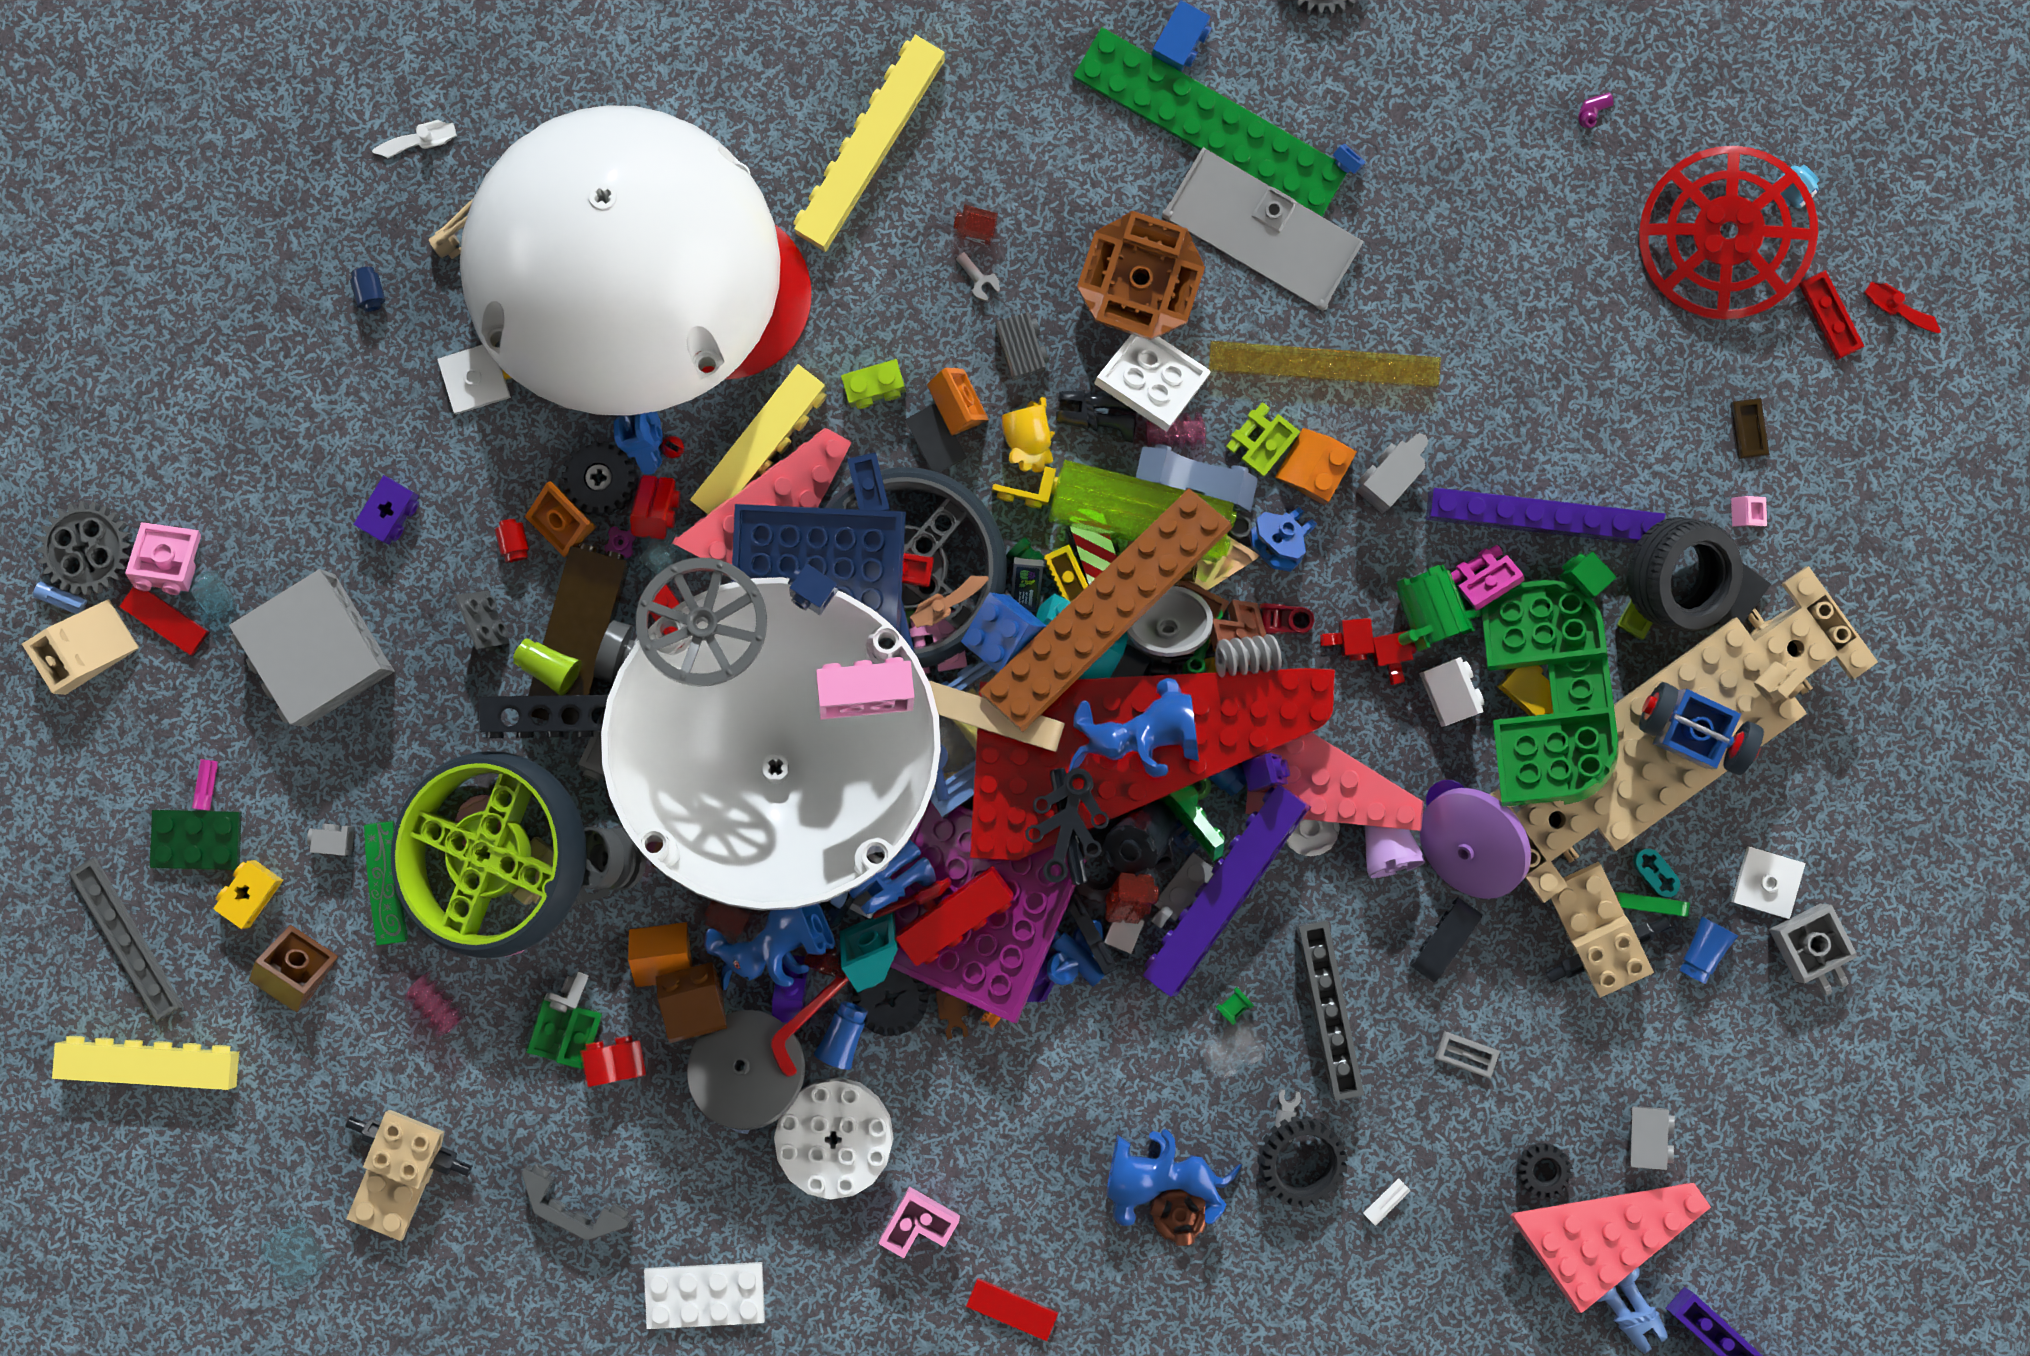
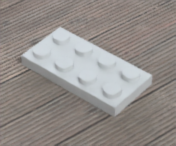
M762 1262L644 1269L647 1329L765 1322Z

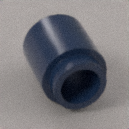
M361 267L353 270L350 283L357 307L364 309L365 312L379 310L381 304L386 301L379 274L374 271L373 267Z

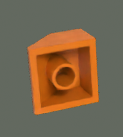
M1303 428L1275 478L1325 506L1330 501L1357 451L1332 437Z

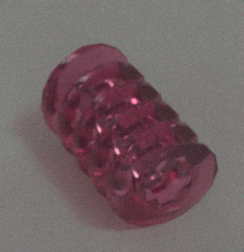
M1188 412L1183 414L1181 421L1178 416L1167 432L1150 420L1146 422V447H1150L1151 442H1154V444L1166 442L1167 446L1172 448L1174 441H1177L1180 449H1183L1185 442L1189 441L1191 448L1195 449L1197 440L1201 441L1203 448L1206 447L1205 421L1200 412H1195L1193 420H1191Z
M428 971L408 988L404 1001L410 1002L415 1000L412 1010L417 1011L423 1008L419 1018L424 1020L431 1017L427 1026L428 1028L439 1026L435 1035L440 1037L451 1032L468 1014L461 1017L458 1016L462 1008L460 1005L451 1009L450 1005L454 998L442 999L446 989L443 988L435 991L434 989L439 981L436 979L428 983L426 980L431 973Z

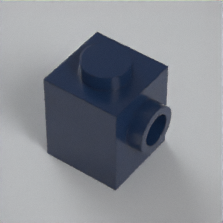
M806 564L802 571L797 569L788 581V584L791 585L789 587L790 596L792 597L791 601L802 610L806 611L809 608L818 615L823 613L838 592L836 582L809 564Z

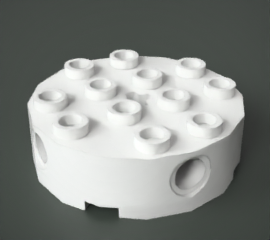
M840 1077L816 1080L801 1089L790 1109L778 1119L774 1136L777 1161L789 1181L809 1195L830 1200L854 1196L872 1185L887 1165L894 1139L890 1114L880 1098L860 1082ZM832 1131L836 1132L837 1137L842 1138L838 1140L836 1145L832 1144L831 1139H827Z

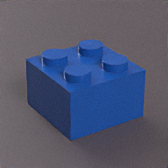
M989 592L961 642L996 672H999L1046 625L1010 595Z

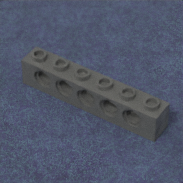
M1321 919L1297 924L1295 927L1330 1095L1335 1101L1362 1096L1364 1091L1328 920Z

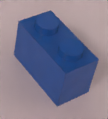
M1180 0L1152 50V56L1180 72L1183 71L1185 66L1190 68L1198 54L1195 51L1199 41L1205 43L1212 28L1208 26L1211 16Z

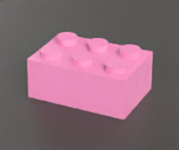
M895 657L886 659L885 663L872 664L870 660L854 662V666L841 667V664L831 663L823 665L822 669L816 670L820 720L913 711L914 688L911 661H903V658Z

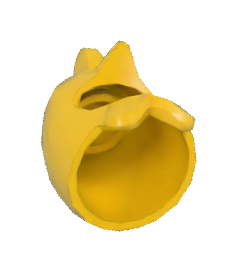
M1041 397L1039 404L1035 401H1030L1026 408L1002 415L1003 434L1011 449L1009 453L1010 463H1018L1020 470L1024 472L1031 470V468L1035 473L1042 472L1045 464L1053 462L1049 447L1051 446V438L1055 435V432L1050 431L1048 426L1046 398Z

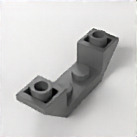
M535 1163L534 1166L528 1165L522 1172L534 1214L586 1241L626 1228L633 1219V1217L627 1215L629 1211L626 1208L613 1204L612 1207L606 1205L602 1209L596 1223L593 1224L591 1223L592 1218L585 1213L576 1211L573 1214L565 1210L566 1205L563 1202L554 1198H550L549 1201L545 1199L555 1177L549 1175L551 1171L547 1167Z

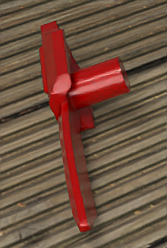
M1872 281L1864 291V294L1875 306L1889 315L1899 313L1906 320L1922 329L1937 334L1941 333L1935 316L1922 313L1904 304L1905 294L1888 283L1879 284Z
M948 877L942 881H936L928 887H923L913 895L887 905L875 913L873 918L875 919L894 912L915 901L918 905L923 904L925 910L928 911L936 905L933 899L942 895L951 886L952 881Z

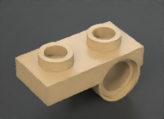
M1774 661L1754 682V686L1771 704L1780 700L1785 702L1788 698H1794L1803 689L1804 686L1801 682L1807 676L1799 668L1789 671L1785 666Z

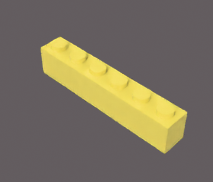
M797 364L692 496L690 501L709 515L712 510L727 499L735 496L746 485L756 480L759 475L762 476L765 471L773 466L774 463L771 460L777 452L782 454L791 443L789 437L794 430L801 431L809 420V417L806 415L813 407L818 409L827 397L825 394L827 390L825 384Z
M66 1036V1041L55 1043L52 1079L229 1090L237 1086L239 1052L230 1051L231 1046L213 1045L212 1050L201 1049V1044L185 1043L183 1048H172V1042L164 1041L154 1042V1046H143V1040H125L124 1044H114L113 1038H95L94 1043L85 1042V1037Z

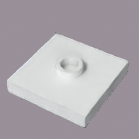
M484 345L437 359L455 415L511 398L506 380L503 377L502 368L491 357Z
M1747 846L1731 902L1790 919L1806 863Z

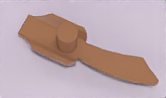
M971 575L947 597L944 598L941 594H935L918 604L916 611L910 616L916 628L932 626L950 616V607L963 602L976 593L988 581V576Z

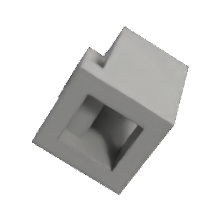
M322 824V829L310 828L307 835V844L310 846V852L344 856L352 855L355 826H342L341 831L340 825Z

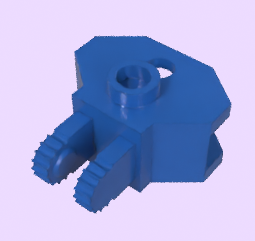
M657 411L629 416L619 415L614 420V438L617 446L627 453L628 458L635 457L640 470L644 474H654L657 467L659 468L662 464V457L658 447L663 442V433Z
M1300 507L1290 514L1286 512L1284 515L1264 512L1256 519V526L1251 529L1252 549L1272 569L1291 572L1299 565L1306 553L1304 537L1315 528L1317 523L1312 519L1301 527L1297 523L1304 513ZM1269 547H1270L1271 551H1272L1274 554H1273V555L1268 554V553L1266 552V548H1269Z

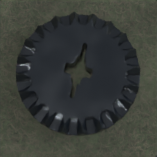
M890 967L883 982L860 992H857L854 988L853 1003L867 1011L864 1020L866 1028L873 1033L883 1036H898L909 1032L922 1020L928 1006V990L926 983ZM889 990L893 994L905 990L904 993L898 995L895 999V1006H891L890 1003L875 1006L885 998V991Z

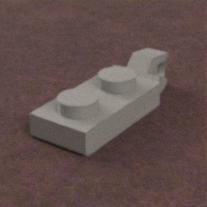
M1192 852L1158 896V900L1154 905L1159 908V911L1152 918L1151 922L1157 927L1162 928L1169 917L1176 921L1181 912L1194 900L1198 888L1204 882L1207 883L1212 877L1213 873L1211 871L1213 867Z

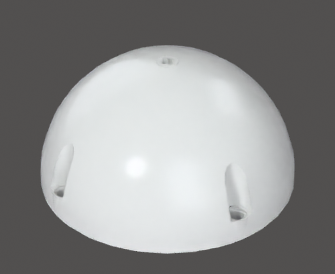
M606 105L579 109L548 120L529 134L518 139L505 151L486 174L472 200L462 233L460 272L464 300L476 333L491 357L510 377L537 396L565 408L596 415L629 416L661 411L692 400L718 385L741 365L759 342L772 316L780 284L781 258L775 223L761 190L751 177L748 167L740 163L718 140L695 125L664 112L637 106ZM501 341L500 347H494L497 342ZM705 366H713L715 368L710 373L701 371Z
M753 578L751 580L755 583L763 597L767 613L765 641L754 662L740 675L727 682L713 686H689L673 681L660 673L649 662L638 640L620 667L607 699L601 731L602 766L609 797L623 827L644 857L670 879L697 895L728 906L761 911L797 909L831 900L860 886L876 873L885 870L889 862L908 842L925 813L936 782L941 750L939 715L931 685L917 656L899 632L873 609L846 593L838 591L823 613L818 615L809 608L806 611L802 610L791 601L792 597L789 592L791 585L788 584L789 578ZM737 582L720 585L712 611L716 612L747 594L746 591ZM707 591L693 596L698 607H703ZM685 601L672 608L685 614L690 613ZM753 603L718 622V624L755 632L756 613ZM662 616L648 629L650 641L663 637L662 632L667 627L673 626L679 630L687 627V625ZM702 621L698 623L697 627L705 629L708 623ZM714 635L730 665L745 653L751 643L723 635ZM690 636L659 649L657 653L667 663L677 669H681L693 637ZM883 638H890L894 641L895 645L893 648L886 650L882 649L878 642ZM702 641L690 673H711L722 670L707 642ZM895 657L903 658V661H911L914 688L913 711L820 720L816 670L822 669L823 665L838 663L841 664V667L854 666V662L870 660L872 664L885 663L886 659ZM773 764L776 767L781 765V774L777 775L774 773L771 775L770 766ZM648 842H663V847L657 853H650L646 849ZM882 852L884 859L878 864H873L868 861L867 855Z

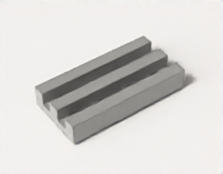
M1444 1031L1434 1058L1491 1079L1500 1051ZM1451 1039L1492 1054L1489 1060L1447 1043ZM1447 1050L1488 1065L1487 1070L1485 1071L1444 1056V1052Z

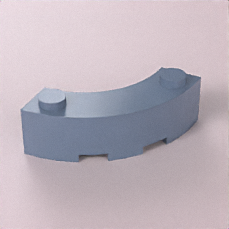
M1155 444L1154 448L1142 447L1135 481L1157 491H1162L1163 489L1167 492L1175 493V497L1178 498L1190 488L1205 502L1216 504V507L1251 512L1258 478L1248 473V468L1233 465L1230 469L1202 463L1171 451V447L1162 444Z

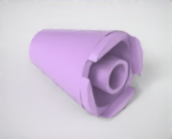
M1365 825L1366 862L1369 877H1387L1395 875L1396 871L1405 868L1409 871L1425 863L1424 855L1410 830Z

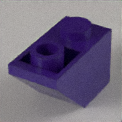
M1268 753L1242 763L1250 792L1288 784L1287 777L1290 776V769L1287 760H1282L1281 755Z
M793 955L797 963L810 966V957ZM782 962L783 972L786 976L792 977L794 982L790 987H784L775 983L772 998V1016L788 1023L804 1008L809 971L797 974L790 971Z

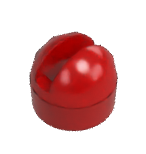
M668 436L661 443V451L667 458L677 459L684 453L685 446L679 437ZM668 441L679 447V450L676 452L670 447L665 446Z

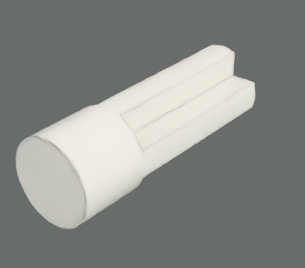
M1398 1178L1363 1214L1376 1226L1410 1192V1189Z

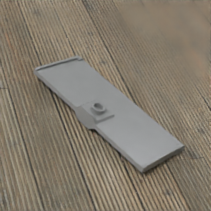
M1204 147L1198 154L1173 199L1162 212V218L1187 228L1191 234L1311 303L1322 312L1328 308L1331 296L1364 242L1299 204L1288 195L1268 186Z

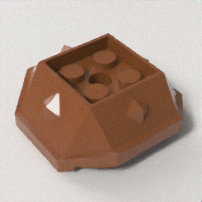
M1130 211L1121 216V218L1095 231L1077 284V290L1096 323L1152 340L1187 324L1205 266L1187 228ZM1137 273H1143L1147 276L1148 282L1145 285H1138L1133 281L1132 277Z

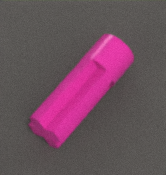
M200 759L192 808L210 810L218 761Z

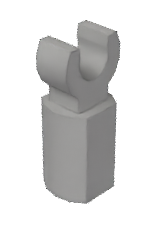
M1280 1088L1278 1100L1281 1103V1108L1277 1109L1275 1126L1277 1128L1281 1126L1280 1121L1286 1119L1290 1122L1291 1117L1297 1115L1294 1108L1301 1100L1299 1091H1295L1292 1101H1286L1284 1099L1285 1089Z

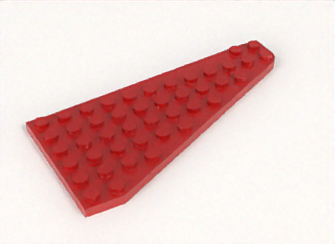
M1296 668L1280 669L1278 671L1269 670L1268 672L1258 670V673L1255 674L1247 671L1245 675H1242L1240 671H1236L1234 676H1231L1229 672H1225L1223 677L1219 676L1216 672L1077 679L1041 714V716L1065 723L1056 752L977 727L970 858L1019 861L1057 843L1060 826L1045 834L1038 843L1028 841L1025 832L1029 826L1038 825L1058 813L1055 803L1051 805L1049 812L1039 814L1033 808V801L1038 796H1046L1053 792L1050 771L1064 768L1067 774L1074 754L1079 747L1089 743V738L1083 732L1073 727L1074 715L1082 701L1089 702L1093 724L1097 725L1107 722L1124 724L1143 714L1155 700L1161 698L1156 693L1157 684L1166 678L1176 680L1180 686L1181 693L1190 694L1192 698L1199 761L1185 758L1180 745L1156 747L1152 750V759L1157 764L1167 765L1168 773L1165 776L1153 777L1146 773L1139 753L1135 751L1128 752L1122 759L1111 760L1094 753H1089L1085 756L1079 768L1086 770L1092 776L1093 788L1091 794L1101 811L1108 815L1110 821L1320 729L1326 724L1333 712L1335 669ZM980 681V689H979V696H980V697H983V696L981 695V693H980V690H981L988 682H981V681ZM1082 778L1074 779L1073 787L1075 789L1083 788L1084 780ZM1040 799L1036 804L1037 809L1040 811L1045 810L1048 806L1047 801ZM1080 799L1077 812L1087 829L1094 828L1091 823L1092 816ZM1098 814L1095 816L1094 822L1099 826L1106 822V818L1104 815ZM1032 828L1029 831V837L1033 840L1039 838L1040 831L1037 828Z

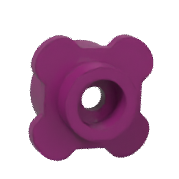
M611 527L608 530L609 541L605 545L606 553L612 551L625 555L624 558L631 557L633 554V541L636 540L637 536H633L631 530L622 531L618 527ZM619 540H623L622 545L618 544Z

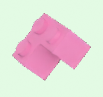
M909 1186L882 1233L878 1244L902 1258H905L918 1233L945 1247L959 1223L960 1215Z

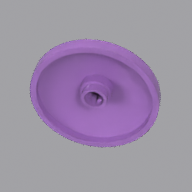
M1457 788L1442 793L1425 809L1420 831L1421 845L1432 868L1450 886L1473 897L1491 899L1510 893L1525 878L1531 862L1529 839L1519 819L1508 807L1502 806L1500 800L1476 789Z

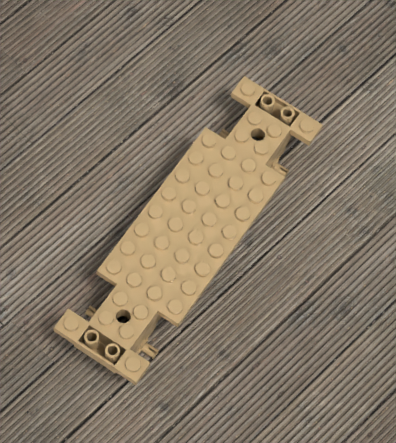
M1809 566L1804 567L1781 584L1796 606L1783 611L1768 621H1764L1756 608H1754L1747 617L1754 626L1750 634L1738 618H1733L1614 704L1619 744L1617 765L1607 783L1594 795L1564 805V801L1512 807L1507 806L1519 819L1528 836L1531 848V862L1525 880L1542 903H1545L1568 886L1551 861L1563 853L1569 863L1573 862L1574 859L1579 857V854H1577L1572 846L1592 831L1598 829L1612 850L1617 851L1727 772L1723 766L1727 748L1718 768L1706 769L1654 745L1653 741L1656 736L1644 733L1639 729L1643 704L1661 682L1668 683L1678 690L1689 689L1741 713L1732 737L1746 721L1753 722L1764 729L1761 744L1763 746L1807 714L1795 697L1792 699L1788 698L1785 702L1780 700L1771 704L1754 686V682L1774 661L1779 662L1789 671L1799 668L1808 677L1828 661L1835 658L1850 680L1856 679L1878 663ZM1790 641L1797 646V653L1794 657L1787 651ZM1806 678L1801 682L1804 686L1801 690L1802 695L1809 692L1808 690L1813 689ZM1499 789L1489 794L1501 801ZM1553 812H1557L1561 817V822L1556 828L1551 827L1549 824V816Z

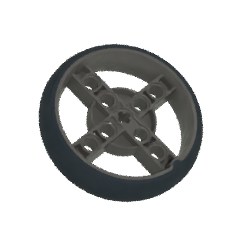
M897 467L880 470L885 492L919 490L945 499L922 528L905 525L904 553L934 558L930 580L936 585L933 593L925 595L920 592L919 586L902 583V602L905 611H915L918 604L935 594H941L945 598L954 592L946 585L949 564L943 546L967 519L974 527L982 545L985 560V576H988L989 579L983 585L974 609L965 601L958 603L956 611L945 618L956 630L931 644L913 647L922 668L934 666L945 662V660L952 658L958 653H962L968 648L961 640L989 592L1004 594L1007 578V558L1004 542L997 523L987 507L972 491L956 480L941 473L921 468ZM853 482L838 492L825 508L857 509L858 503ZM942 517H946L952 522L950 529L945 532L939 531L935 527L936 521ZM922 539H928L933 544L931 551L926 554H922L916 549L917 543ZM878 643L882 649L887 650L893 648L892 646H887Z

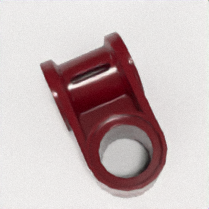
M1259 604V609L1262 610L1261 618L1266 634L1302 635L1309 632L1314 625V615L1308 608L1281 604ZM1271 613L1273 614L1272 626L1270 625ZM1299 613L1304 614L1308 618V626L1303 629L1297 628L1293 624V616Z

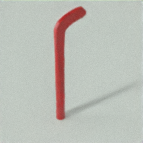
M844 971L773 1036L771 1042L773 1056L786 1077L794 1076L797 1070L787 1053L785 1042L849 981Z

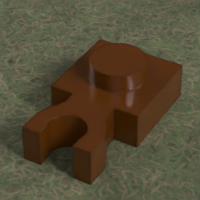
M936 990L940 1020L948 1019V1026L946 1028L947 1040L953 1039L951 1030L956 1026L962 1029L963 1037L969 1036L968 1028L962 1021V1016L969 1015L967 1002L942 990Z

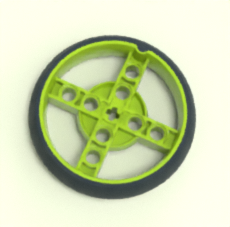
M485 751L463 755L444 763L428 774L415 787L404 803L397 818L391 843L393 882L396 893L407 915L427 937L438 945L455 953L477 958H498L512 955L528 949L547 937L562 922L575 903L586 868L587 848L584 826L578 809L569 793L542 766L524 757L499 751ZM483 774H499L484 811L471 814L459 823L437 814L445 799L465 781ZM532 793L544 809L550 824L554 850L553 866L531 857L530 840L525 829L520 824ZM509 794L512 796L510 805L507 801ZM500 821V823H501V830H500V832L498 833V831H497V824H498V822ZM441 827V829H442V834H441V836L439 837L438 831H439V828ZM464 838L466 839L465 848H463L462 841ZM426 843L445 852L447 870L456 884L446 912L439 906L429 884L425 860ZM512 860H514L515 862V868L513 872L510 867ZM537 870L540 875L538 883L535 881V873L537 872ZM477 876L479 877V880H480V883H479L478 888H477V886H476V878H477ZM517 886L542 897L533 912L517 927L498 935H477L491 898L502 896ZM466 904L469 906L468 914L465 912Z

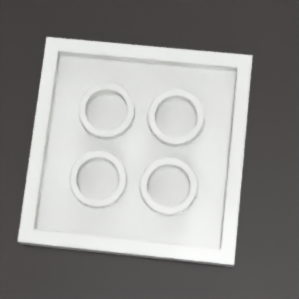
M1131 334L1097 376L1094 384L1167 432L1206 381L1211 371L1160 337L1148 340Z

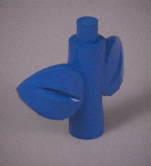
M1100 919L1092 920L1104 941L1102 921ZM1079 927L1074 931L1073 938L1066 932L1061 934L1058 930L1056 931L1051 947L1058 953L1051 956L1047 963L1049 979L1056 984L1067 985L1072 983L1078 976V972H1080L1085 980L1094 987L1104 977V974L1094 959V955Z

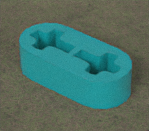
M1650 848L1640 849L1635 853L1633 865L1654 893L1661 897L1676 895L1680 888V880L1656 850ZM1643 855L1653 856L1654 859L1651 863L1656 869L1654 872L1650 867L1641 866L1644 861ZM1658 874L1664 879L1671 878L1672 882L1669 884L1671 887L1670 891L1667 889L1660 890L1659 887L1662 885V882L1657 877Z

